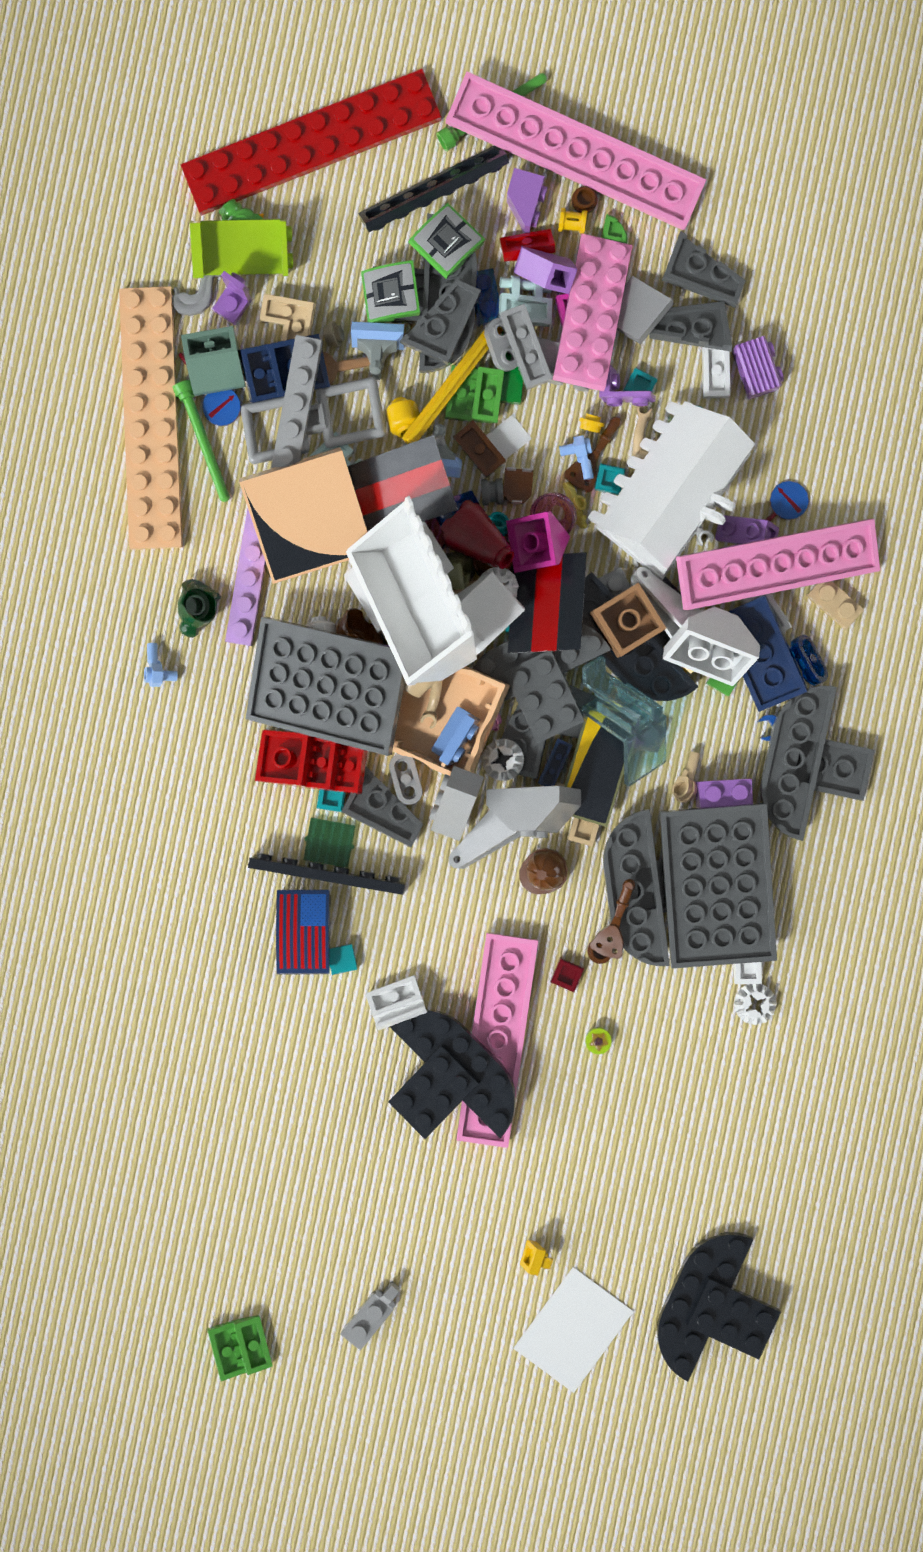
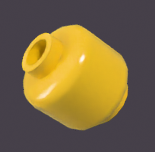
M405 397L394 399L385 410L389 430L392 434L399 436V438L403 437L404 433L420 414L416 402Z

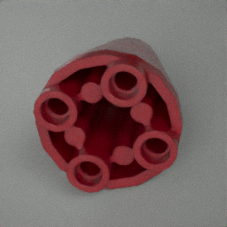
M470 500L464 501L454 516L446 519L441 526V531L444 533V544L455 552L500 569L506 568L514 558L511 546L478 503H473Z

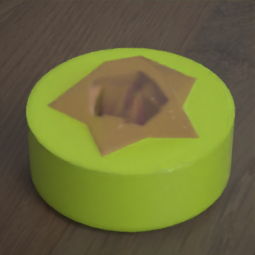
M592 1028L585 1036V1044L588 1050L594 1054H604L611 1047V1036L604 1028Z

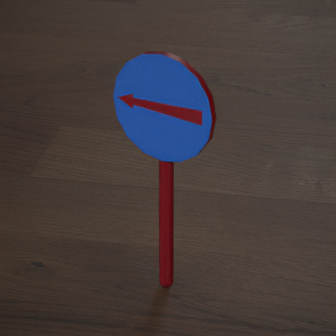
M180 352L179 357L186 365L185 356ZM233 390L207 394L202 404L203 413L207 420L218 426H228L238 418L241 410L240 399Z
M792 481L782 482L777 485L770 496V505L773 512L765 520L771 521L776 516L792 520L803 515L809 503L808 493L804 487Z

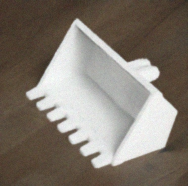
M687 401L683 405L674 402L668 403L665 410L674 415L670 423L656 420L652 426L655 431L661 433V436L657 441L644 438L641 441L640 447L648 451V454L644 459L635 456L629 458L627 465L636 470L631 478L618 474L614 479V483L623 488L619 495L616 496L606 492L601 498L603 503L610 506L607 512L602 514L593 510L588 516L591 522L597 524L596 529L643 567L648 568L660 580H663L676 562V557L681 555L705 519L716 524H724L726 521L725 517L712 509L716 506L727 511H733L735 504L722 495L751 455L750 452L755 445L730 417L695 406Z
M408 496L401 505L348 548L346 553L407 685L410 686L421 682L442 681L477 660L471 622L467 614L464 615L460 599L457 594H454L448 575L444 574L441 560L438 554L435 555L429 535L425 534L423 523L419 515L416 516L413 502L410 496Z

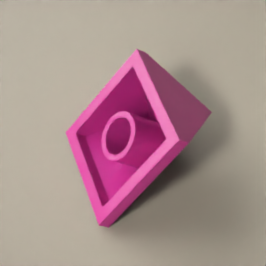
M551 511L506 521L511 550L514 552L512 560L514 573L558 565L560 563L570 535Z

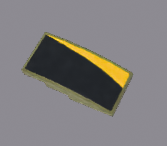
M587 708L586 721L583 722L564 787L581 790V806L572 817L607 827L638 722Z

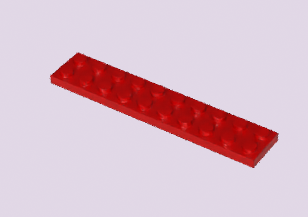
M420 69L180 165L198 211L202 216L222 208L231 199H235L238 202L440 122L441 115L423 69Z

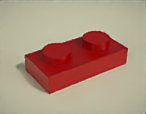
M551 229L499 238L504 262L517 261L522 246L546 253H556Z

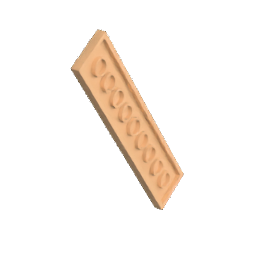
M171 286L119 289L129 549L183 548L177 398L172 388L177 382L174 307L172 306L173 289Z

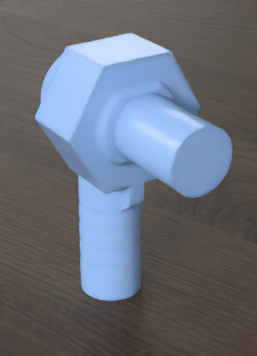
M584 435L573 437L574 442L572 444L559 446L561 456L576 454L577 461L581 463L584 480L594 478L591 461L587 454L592 453L589 437L584 438Z
M148 643L147 661L149 667L144 669V682L149 683L150 687H160L163 681H177V671L163 670L161 662L158 661L157 643Z

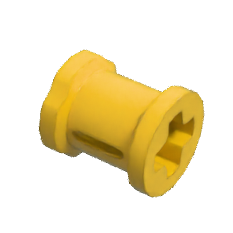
M561 207L558 232L572 230L584 234L587 211L583 210L582 213L566 211L565 208Z

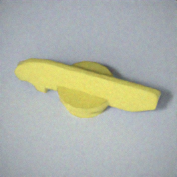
M569 482L563 483L568 506L574 521L580 528H587V517L583 515V510L587 506L585 498L577 495L575 488Z

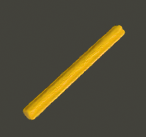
M498 327L497 332L500 335L503 330ZM484 330L404 433L402 439L406 444L421 439L489 350Z

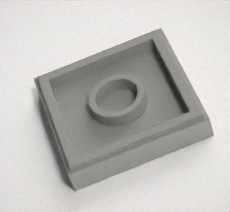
M632 276L624 287L617 330L641 345L673 306L672 299Z

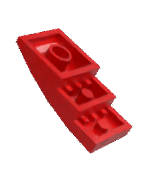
M262 730L255 781L362 794L368 751L301 733Z

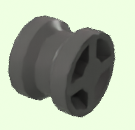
M497 478L495 481L481 479L482 505L487 506L492 502L503 505L502 478Z

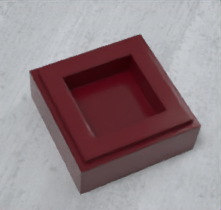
M560 958L550 982L575 992L584 967Z

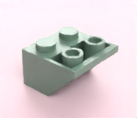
M233 326L181 335L186 366L194 396L246 387L238 340Z

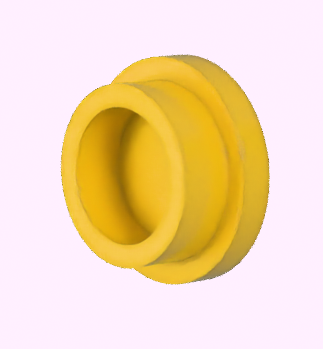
M587 413L585 418H579L581 429L600 433L601 427H604L605 423L600 422L601 417Z

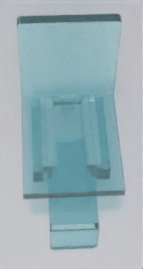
M599 656L582 667L583 685L594 692L597 698L580 709L583 714L624 742V784L629 787L666 762L667 716L663 714V707L629 683L623 684L606 672L604 657Z

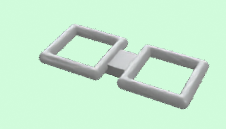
M369 377L317 389L318 404L311 405L302 454L309 452L308 435L323 432L324 443L327 448L385 436L386 429L376 378ZM368 389L375 428L334 436L327 397ZM284 397L267 399L241 406L248 458L252 464L272 461L275 450L258 452L252 413L283 407Z

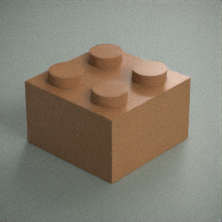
M639 582L590 612L617 658L666 629Z

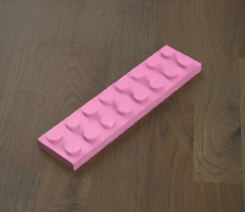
M874 519L860 520L676 557L683 610H691L880 571Z
M486 932L472 1034L506 1068L512 1078L516 1098L538 940ZM462 1101L456 1140L508 1148L511 1125L506 1133L499 1138Z

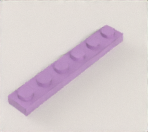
M248 508L225 642L252 646L266 561Z

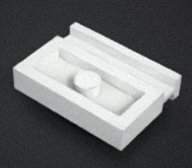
M414 975L365 993L378 1031L427 1013Z

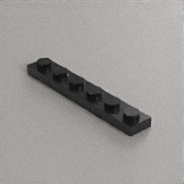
M494 145L359 212V217L368 232L380 230L387 223L406 217L411 211L420 207H427L432 201L442 196L451 195L456 189L466 184H473L480 177L488 173L499 171L502 166L509 163L507 154L503 149Z
M257 853L256 857H250L248 868L400 895L404 894L406 883L400 882L401 877L386 875L385 879L375 878V873L360 871L359 875L349 873V868L334 866V870L323 869L324 864L308 862V866L299 865L298 859L283 857L282 861L272 860L273 855Z

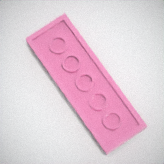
M581 234L575 262L577 272L568 297L552 380L599 391L605 390L632 245Z

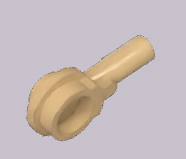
M690 752L686 769L683 771L682 776L677 777L672 786V794L681 803L690 802L697 792V784L693 780L700 754L697 752Z

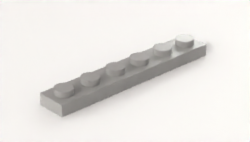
M300 335L295 336L271 468L285 467L301 461L322 351V340Z

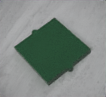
M311 817L308 836L304 838L306 847L303 860L348 868L351 850L355 847L353 839L356 825Z

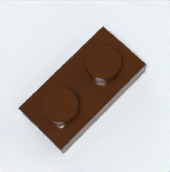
M474 420L453 436L455 442L485 478H488L506 463V459Z

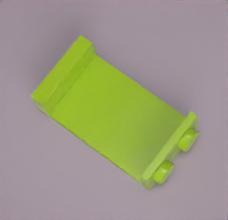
M286 219L190 221L189 223L193 278L221 275L223 271L230 275L234 272L238 275L283 274V276H288V269H293V253H287V242H292L291 225L286 226Z

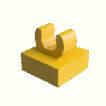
M527 1239L520 1265L528 1274L538 1276L541 1267L551 1269L553 1258L548 1257L546 1250L537 1241Z

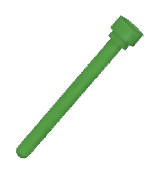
M540 73L512 92L524 97L546 83L547 76L544 73ZM444 127L436 133L438 141L446 152L456 146L459 137L466 134V132L453 127Z
M190 380L181 381L172 386L176 398L184 402L218 496L222 502H227L230 496L193 399L195 396Z

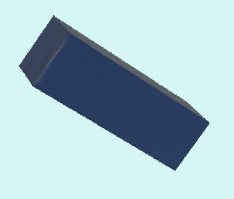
M561 739L556 740L537 782L538 784L555 786L573 746L572 744Z

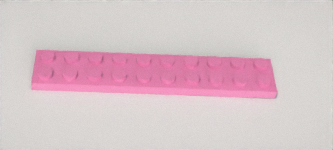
M466 72L446 118V124L681 230H685L706 182V179L470 72Z

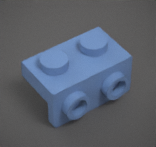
M457 707L432 747V752L440 756L439 760L446 765L458 763L466 751L464 746L468 739L471 741L479 730L477 725L481 719L465 709Z

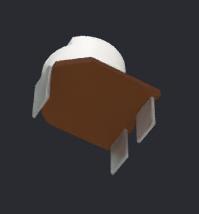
M514 467L505 468L503 494L509 503L521 505L529 500L532 496L534 470L528 468L516 469Z

